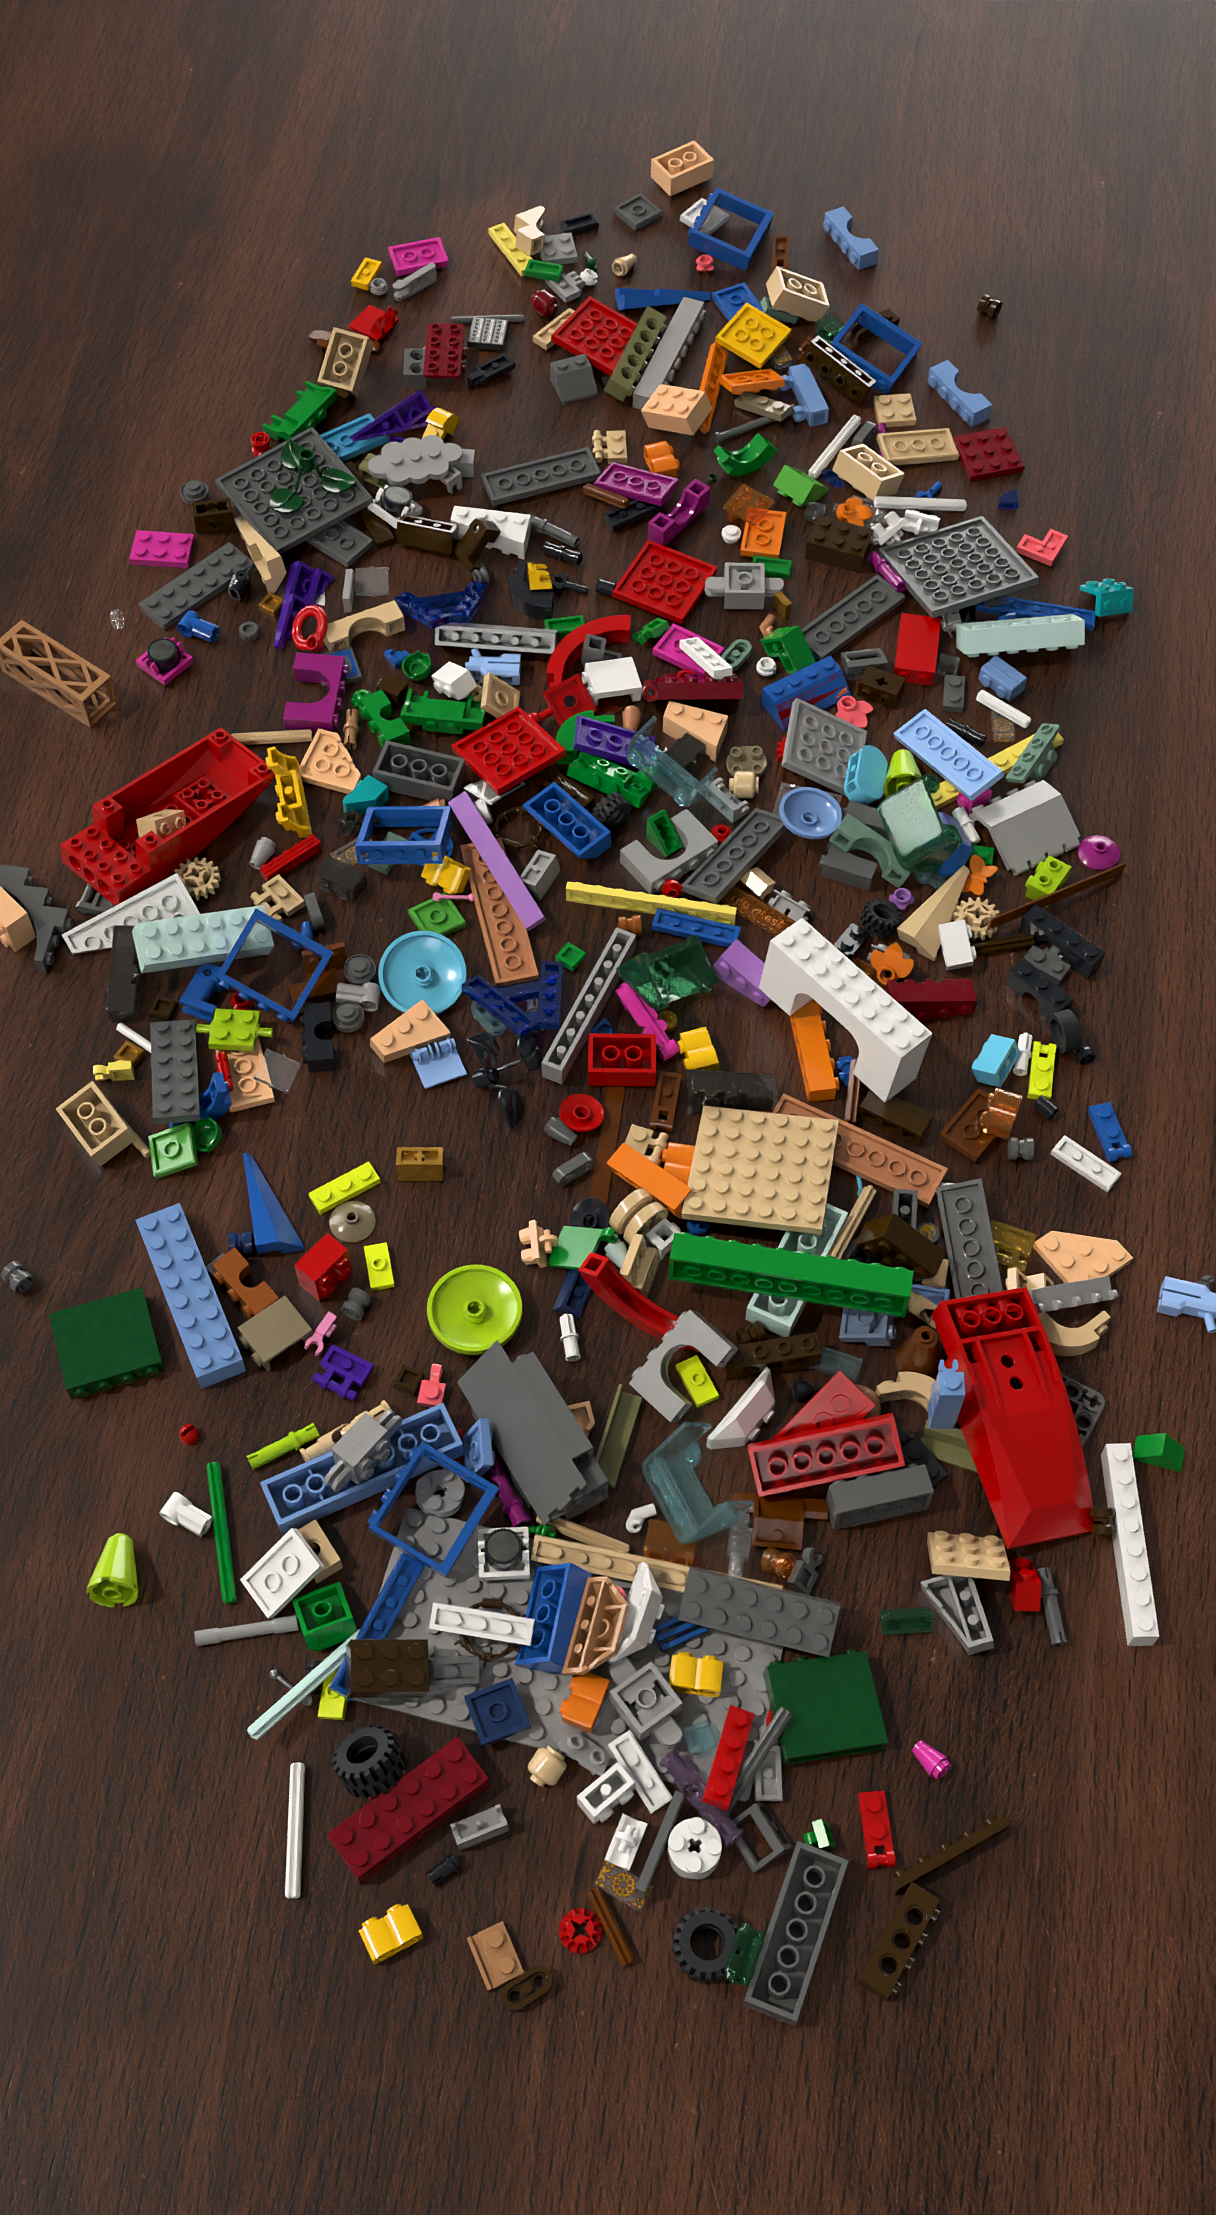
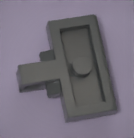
M1054 944L1051 949L1046 947L1044 951L1033 945L1024 957L1058 985L1071 967V965L1061 961L1063 959V956L1060 955L1062 951Z

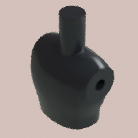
M250 565L246 572L244 570L237 571L231 578L227 591L233 599L240 601L243 596L251 592L250 579L257 570L253 565Z

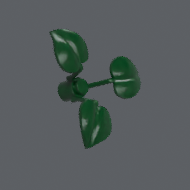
M289 439L281 452V464L289 470L299 467L293 492L287 488L274 490L269 499L270 508L276 512L286 514L293 513L302 506V497L296 495L302 471L309 473L315 468L319 478L322 479V488L333 494L348 490L356 483V479L350 474L335 468L326 469L324 475H322L318 468V463L314 462V452Z

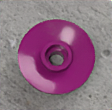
M1099 835L1090 836L1082 840L1077 851L1078 858L1082 864L1096 871H1105L1114 867L1120 858V850L1116 843L1107 837Z

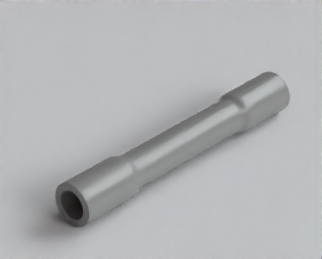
M297 1615L264 1622L195 1631L196 1646H203L226 1640L298 1631Z

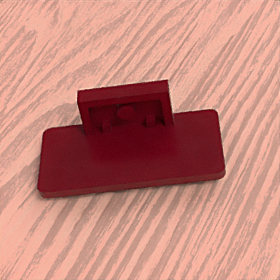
M429 323L427 325L423 376L425 378L462 380L463 372H466V361L464 359H467V348H464L463 324Z

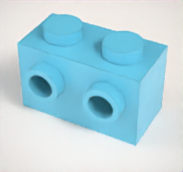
M991 1034L971 1068L977 1082L1001 1088L1020 1055L1015 1039Z

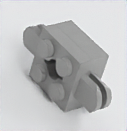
M725 563L724 577H708L706 579L705 594L708 597H724V609H764V599L774 598V594L779 591L783 593L784 582L781 578H765L764 563Z
M388 1409L378 1421H375L365 1412L331 1448L335 1466L325 1476L324 1483L331 1486V1489L335 1492H339L350 1479L357 1485L362 1480L366 1481L374 1472V1467L389 1457L392 1449L389 1438L401 1426L403 1419L399 1415H395V1412L391 1409Z
M627 1657L611 1662L610 1676L617 1686L609 1691V1701L639 1742L653 1733L662 1747L666 1749L677 1747L682 1739V1729L674 1717L682 1712L683 1703L652 1661L640 1670H637Z

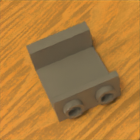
M283 1296L237 1327L240 1337H238L240 1344L245 1350L249 1348L252 1351L251 1357L258 1367L262 1365L267 1372L271 1370L270 1360L301 1339L306 1343L307 1339L313 1335L310 1326L286 1296Z

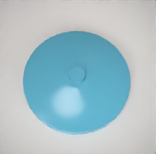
M431 931L410 932L393 941L385 950L378 971L379 983L385 998L395 1009L403 1014L422 999L436 1016L444 1013L461 997L467 977L465 961L457 946L445 936Z

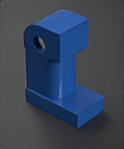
M204 964L198 968L185 993L179 1000L180 1004L185 1005L182 1013L209 1023L213 1021L217 1006L209 1004L215 992L221 993L224 987L218 985L220 981L216 979V975L221 967L213 964Z

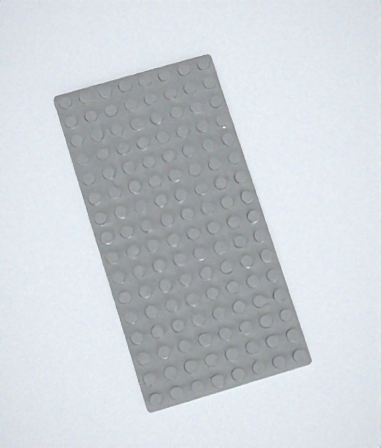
M408 1508L405 1510L397 1538L441 1564L466 1522L449 1517L440 1518L436 1517V1514L429 1512L426 1514L421 1510ZM478 1525L446 1578L424 1566L386 1639H428V1658L475 1656L466 1651L465 1648H462L460 1643L454 1645L455 1642L460 1640L458 1633L429 1629L433 1603L469 1608L476 1603L482 1602V1598L503 1599V1603L511 1606L522 1616L527 1611L536 1567L552 1564L530 1560L534 1539L529 1538L530 1578L480 1581L478 1529H488L489 1527ZM396 1547L393 1548L380 1592L397 1560L403 1553ZM592 1573L591 1577H604V1575ZM609 1577L614 1585L621 1587L625 1591L628 1598L633 1581ZM658 1587L663 1597L661 1604L664 1605V1609L660 1619H655L653 1627L679 1616L684 1592ZM482 1606L478 1608V1610L510 1615L505 1608L487 1609L482 1608ZM684 1621L673 1627L664 1629L659 1634H664L688 1622ZM696 1625L663 1642L664 1644L699 1629L700 1626ZM708 1627V1633L695 1637L666 1652L661 1651L654 1636L651 1644L647 1643L646 1647L626 1656L637 1670H640L652 1661L668 1684L672 1655H677L678 1652L691 1653L695 1658L712 1655L718 1657L719 1661H723L719 1697L676 1693L683 1703L682 1712L674 1717L682 1729V1739L677 1747L673 1749L662 1747L653 1733L641 1742L634 1735L662 1781L702 1792L705 1791L730 1705L755 1713L740 1769L753 1751L754 1740H759V1727L766 1726V1716L770 1709L763 1672L770 1662L781 1660L784 1646ZM466 1635L469 1641L475 1639V1642L470 1644L476 1652L483 1654L485 1652L490 1653V1647H493L492 1654H500L508 1647L509 1643ZM514 1650L504 1657L493 1660L491 1663L486 1662V1668H483L484 1660L479 1659L480 1683L429 1686V1692L424 1697L353 1698L354 1701L476 1732L464 1696L513 1677L531 1729L503 1740L538 1749L540 1747L547 1748L549 1745L558 1751L559 1749L555 1746L569 1726L612 1755L607 1767L611 1768L618 1760L608 1744L627 1731H631L609 1701V1691L617 1686L610 1676V1663L604 1662L589 1671L592 1674L610 1680V1687L593 1731L588 1733L562 1723V1714H559L564 1698L569 1700L572 1693L569 1690V1685L573 1675L518 1667L515 1665L517 1652ZM754 1777L740 1797V1802H747L749 1800Z

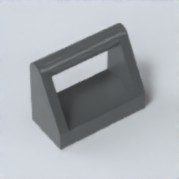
M880 648L840 653L846 681L861 679L868 665L883 671L887 670V658ZM876 657V658H869V659H861V660H852V661H850L851 659Z
M765 1802L754 1803L725 1826V1829L753 1874L794 1848ZM751 1817L773 1850L772 1853L760 1862L737 1828L738 1825Z

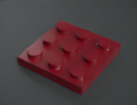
M1006 426L953 436L959 453V459L970 482L1024 472L1025 465Z

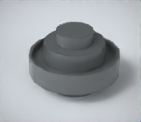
M198 480L185 483L180 490L182 500L188 505L207 501L210 495L208 486Z
M363 954L351 956L344 965L345 978L353 985L362 986L364 983L372 982L376 975L374 961L369 956Z
M355 1002L340 1003L332 1012V1022L335 1028L341 1032L351 1033L357 1031L365 1021L362 1007Z

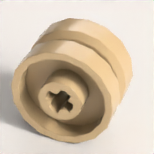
M640 1188L629 1194L617 1206L610 1217L609 1225L617 1234H624V1240L630 1245L634 1233L643 1235L645 1239V1235L664 1218L667 1219L668 1211L659 1202H653V1196L649 1192Z

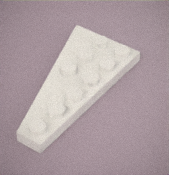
M176 873L62 934L72 954L75 955L135 944L132 934L135 923L198 915L200 913Z

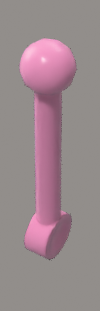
M436 892L432 897L437 902L441 899L474 901L472 893L469 895H441Z

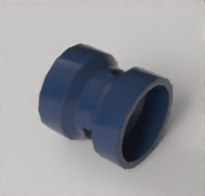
M245 1231L243 1234H237L236 1232L228 1233L229 1251L235 1247L239 1253L254 1254L253 1232Z

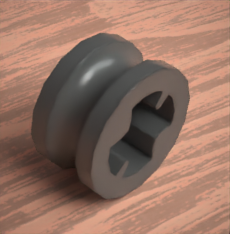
M484 567L479 568V571L477 569L473 570V578L478 587L483 586V583L489 584V575Z

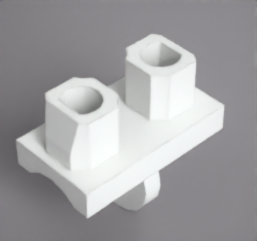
M906 510L905 519L908 523L902 527V530L913 532L915 536L938 530L940 518L934 515L922 514L915 510Z
M891 511L884 517L889 525L887 528L884 529L880 523L875 524L871 528L874 529L873 543L875 545H882L886 542L888 546L901 542L900 537L904 533L900 529L908 522L905 518H900L894 511Z
M622 1814L605 1861L630 1871L647 1828V1823Z

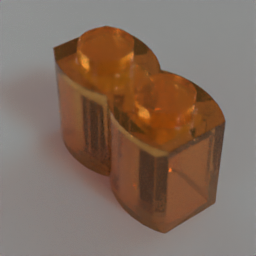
M996 1087L995 1093H990L987 1099L986 1106H989L988 1112L983 1111L979 1124L983 1125L982 1132L1008 1140L1023 1095Z

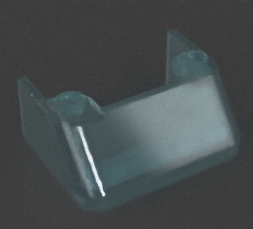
M653 716L632 737L626 752L627 760L672 796L677 804L689 807L706 795L718 769L714 767L700 782L649 740L657 720Z
M683 1422L644 1460L642 1465V1473L676 1539L680 1543H694L729 1528L754 1505L752 1500L726 1501L713 1507L693 1468L701 1460V1449L697 1440L712 1427L710 1423Z

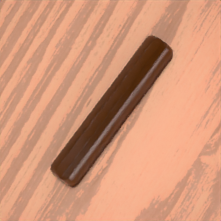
M589 483L583 487L585 495L622 509L630 506L629 499Z
M853 1059L850 1062L844 1121L850 1124L858 1122L862 1081L853 1074L857 1059Z
M601 1888L592 1889L588 1892V1898L621 1966L626 1967L635 1961V1957Z

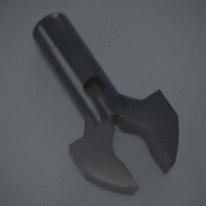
M557 574L555 575V581H552V588L556 593L562 594L567 589L584 595L588 593V587L570 582L569 575Z

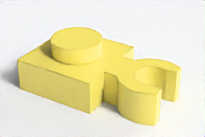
M119 1060L108 1063V1066H93V1075H95L96 1081H105L106 1079H111L112 1082L135 1080V1072L131 1061Z

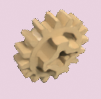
M195 857L193 862L186 859V865L180 863V869H175V874L177 873L190 897L195 896L197 901L200 899V896H203L205 899L208 898L207 893L215 894L214 888L220 887L219 881H221L218 867H214L213 861L207 863L206 858L199 861L198 857Z
M970 897L967 903L962 900L960 906H956L952 920L959 921L965 919V924L970 925L973 941H976L977 937L984 941L986 935L991 938L993 932H997L998 927L987 930L990 919L998 916L999 911H994L995 905L989 906L987 899L984 902H980V897H977L976 901H973Z

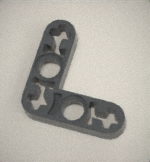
M1061 1373L1065 1388L1072 1387L1078 1393L1076 1397L1068 1396L1071 1406L1077 1409L1074 1415L1075 1422L1078 1418H1085L1090 1425L1088 1428H1081L1076 1422L1083 1449L1104 1408L1105 1399L1099 1392ZM1082 1393H1083V1394H1085V1397H1084L1083 1401L1080 1402L1079 1400H1080V1398H1081V1396H1082ZM1092 1400L1097 1401L1094 1408L1089 1406Z

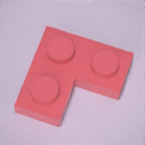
M1052 529L1049 530L1043 541L1025 534L1019 542L1016 552L1052 566L1066 544L1068 536Z

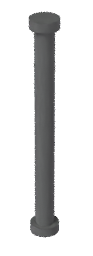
M794 404L791 405L792 412L788 416H793L794 414H796L794 411ZM762 417L722 433L716 432L713 434V438L716 444H720L722 440L776 420Z

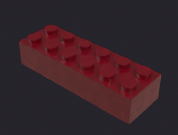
M457 1736L398 1780L394 1787L390 1786L386 1793L378 1795V1797L327 1833V1836L357 1882L362 1884L490 1787L489 1778Z

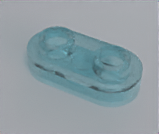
M481 997L475 999L471 1004L473 1017L489 1034L500 1035L504 1033L507 1028V1020L504 1014L488 998Z

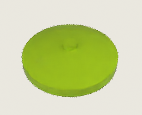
M486 1265L462 1266L445 1274L433 1287L427 1303L428 1322L434 1336L447 1348L461 1354L482 1355L496 1340H498L502 1347L517 1332L522 1319L521 1296L515 1283L500 1270Z

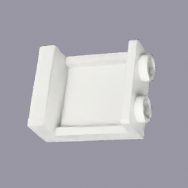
M632 657L585 663V670L581 674L582 682L587 685L586 689L595 706L598 705V699L627 694H630L632 702L640 701L642 685Z

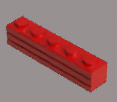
M314 834L305 837L300 843H296L289 850H285L280 856L274 857L272 861L262 865L259 868L262 878L268 882L278 874L282 876L321 851V842Z

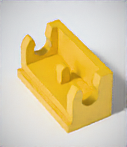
M527 563L530 590L552 589L549 572L545 570L538 571L539 569H546L547 566L545 564Z

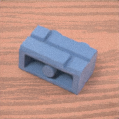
M994 656L982 666L978 680H980L983 686L995 691L998 697L1005 698L1011 702L1024 691L1027 677L999 657Z

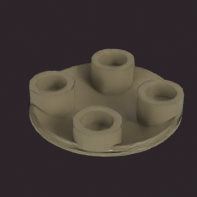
M759 746L733 747L727 757L726 766L733 777L736 771H752L756 777H761L767 769V758Z

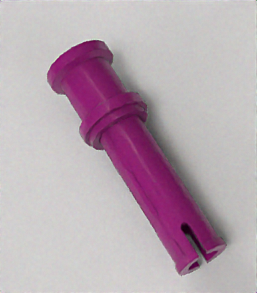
M495 1459L493 1467L487 1472L493 1484L499 1488L498 1494L503 1502L502 1510L504 1514H508L512 1522L511 1527H529L533 1520L530 1516H527L523 1508V1500L516 1497L499 1460Z

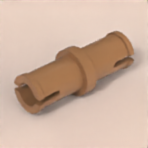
M350 709L346 711V724L343 726V732L345 733L343 746L348 750H351V744L353 750L357 747V734L360 731L358 726L359 711L357 709H352V714Z

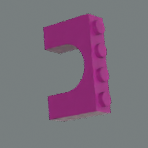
M296 652L293 667L295 680L320 684L323 682L329 688V692L325 698L315 703L286 702L283 715L285 730L310 729L312 733H316L319 728L334 732L335 727L339 726L338 710H342L343 699L341 695L346 690V682L343 680L344 677L349 675V665H346L344 656Z

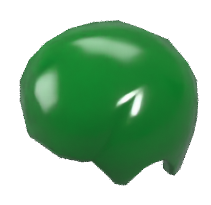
M420 651L408 655L402 664L404 675L416 682L423 681L429 677L433 669L429 654H424Z
M207 1117V1119L196 1121L195 1125H193L197 1151L210 1152L220 1145L223 1134L221 1127L215 1120Z

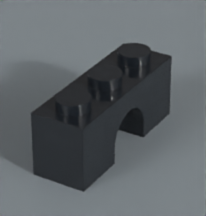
M1025 958L1009 971L1006 985L1021 998L1027 993L1032 994L1039 1003L1038 1012L1046 1019H1049L1052 1013L1071 1009L1074 998Z
M330 1002L303 1004L304 1013H300L301 1027L305 1026V1032H301L302 1045H306V1051H302L303 1064L308 1065L309 1072L336 1070L333 1040L318 1039L324 1033L333 1032Z

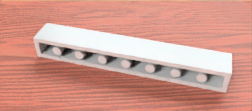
M1131 1443L1106 1444L1101 1453V1462L1108 1508H1115L1113 1524L1116 1525V1534H1112L1127 1646H1153L1159 1637Z

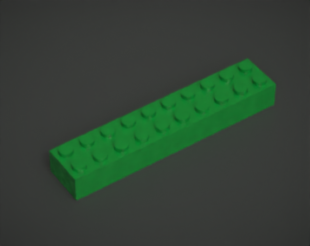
M682 1232L674 1233L668 1279L905 1317L911 1296L914 1271L907 1270L904 1267L892 1268L883 1266L880 1263L867 1264L855 1259L842 1260L830 1255L817 1256L805 1251L798 1253L788 1251L785 1248L773 1249L764 1247L761 1244L748 1245L736 1240L723 1241L717 1240L712 1236L699 1237Z

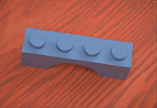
M843 206L826 212L823 227L830 234L833 241L839 245L842 252L847 255L850 262L858 270L877 264L879 249L870 238L863 239L850 234L852 216Z
M949 360L931 367L928 377L929 385L940 394L941 398L964 421L973 427L990 419L992 404L981 393H966L956 386L959 370Z

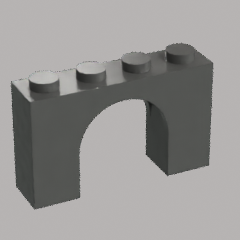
M853 801L849 802L847 808L843 807L842 820L849 813L890 842L896 828L898 815ZM829 841L826 848L828 853L822 856L819 867L822 868L821 876L870 891L876 876L878 863L857 857L849 851L845 852Z

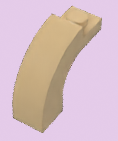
M1102 1311L1084 1326L1067 1328L1056 1323L1046 1312L1038 1313L1053 1353L1059 1356H1076L1094 1349L1100 1336L1108 1330L1107 1324L1111 1318L1105 1311Z
M899 1372L896 1382L889 1380L880 1383V1385H877L875 1393L880 1399V1403L909 1399L921 1404L928 1412L931 1388L936 1380L916 1372Z

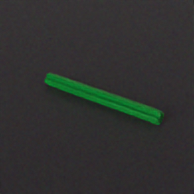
M210 1462L206 1467L222 1600L224 1604H233L237 1601L221 1466L219 1462Z

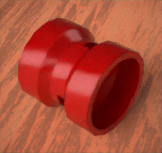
M257 432L251 436L252 452L255 458L271 449L268 434Z

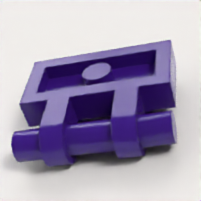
M332 1344L320 1363L321 1368L326 1370L325 1374L322 1375L316 1372L312 1377V1381L318 1383L319 1387L325 1390L330 1389L338 1393V1396L343 1399L348 1398L355 1401L358 1397V1392L352 1390V1386L355 1384L363 1388L374 1370V1364ZM337 1375L345 1379L343 1384H340L333 1380L334 1376Z

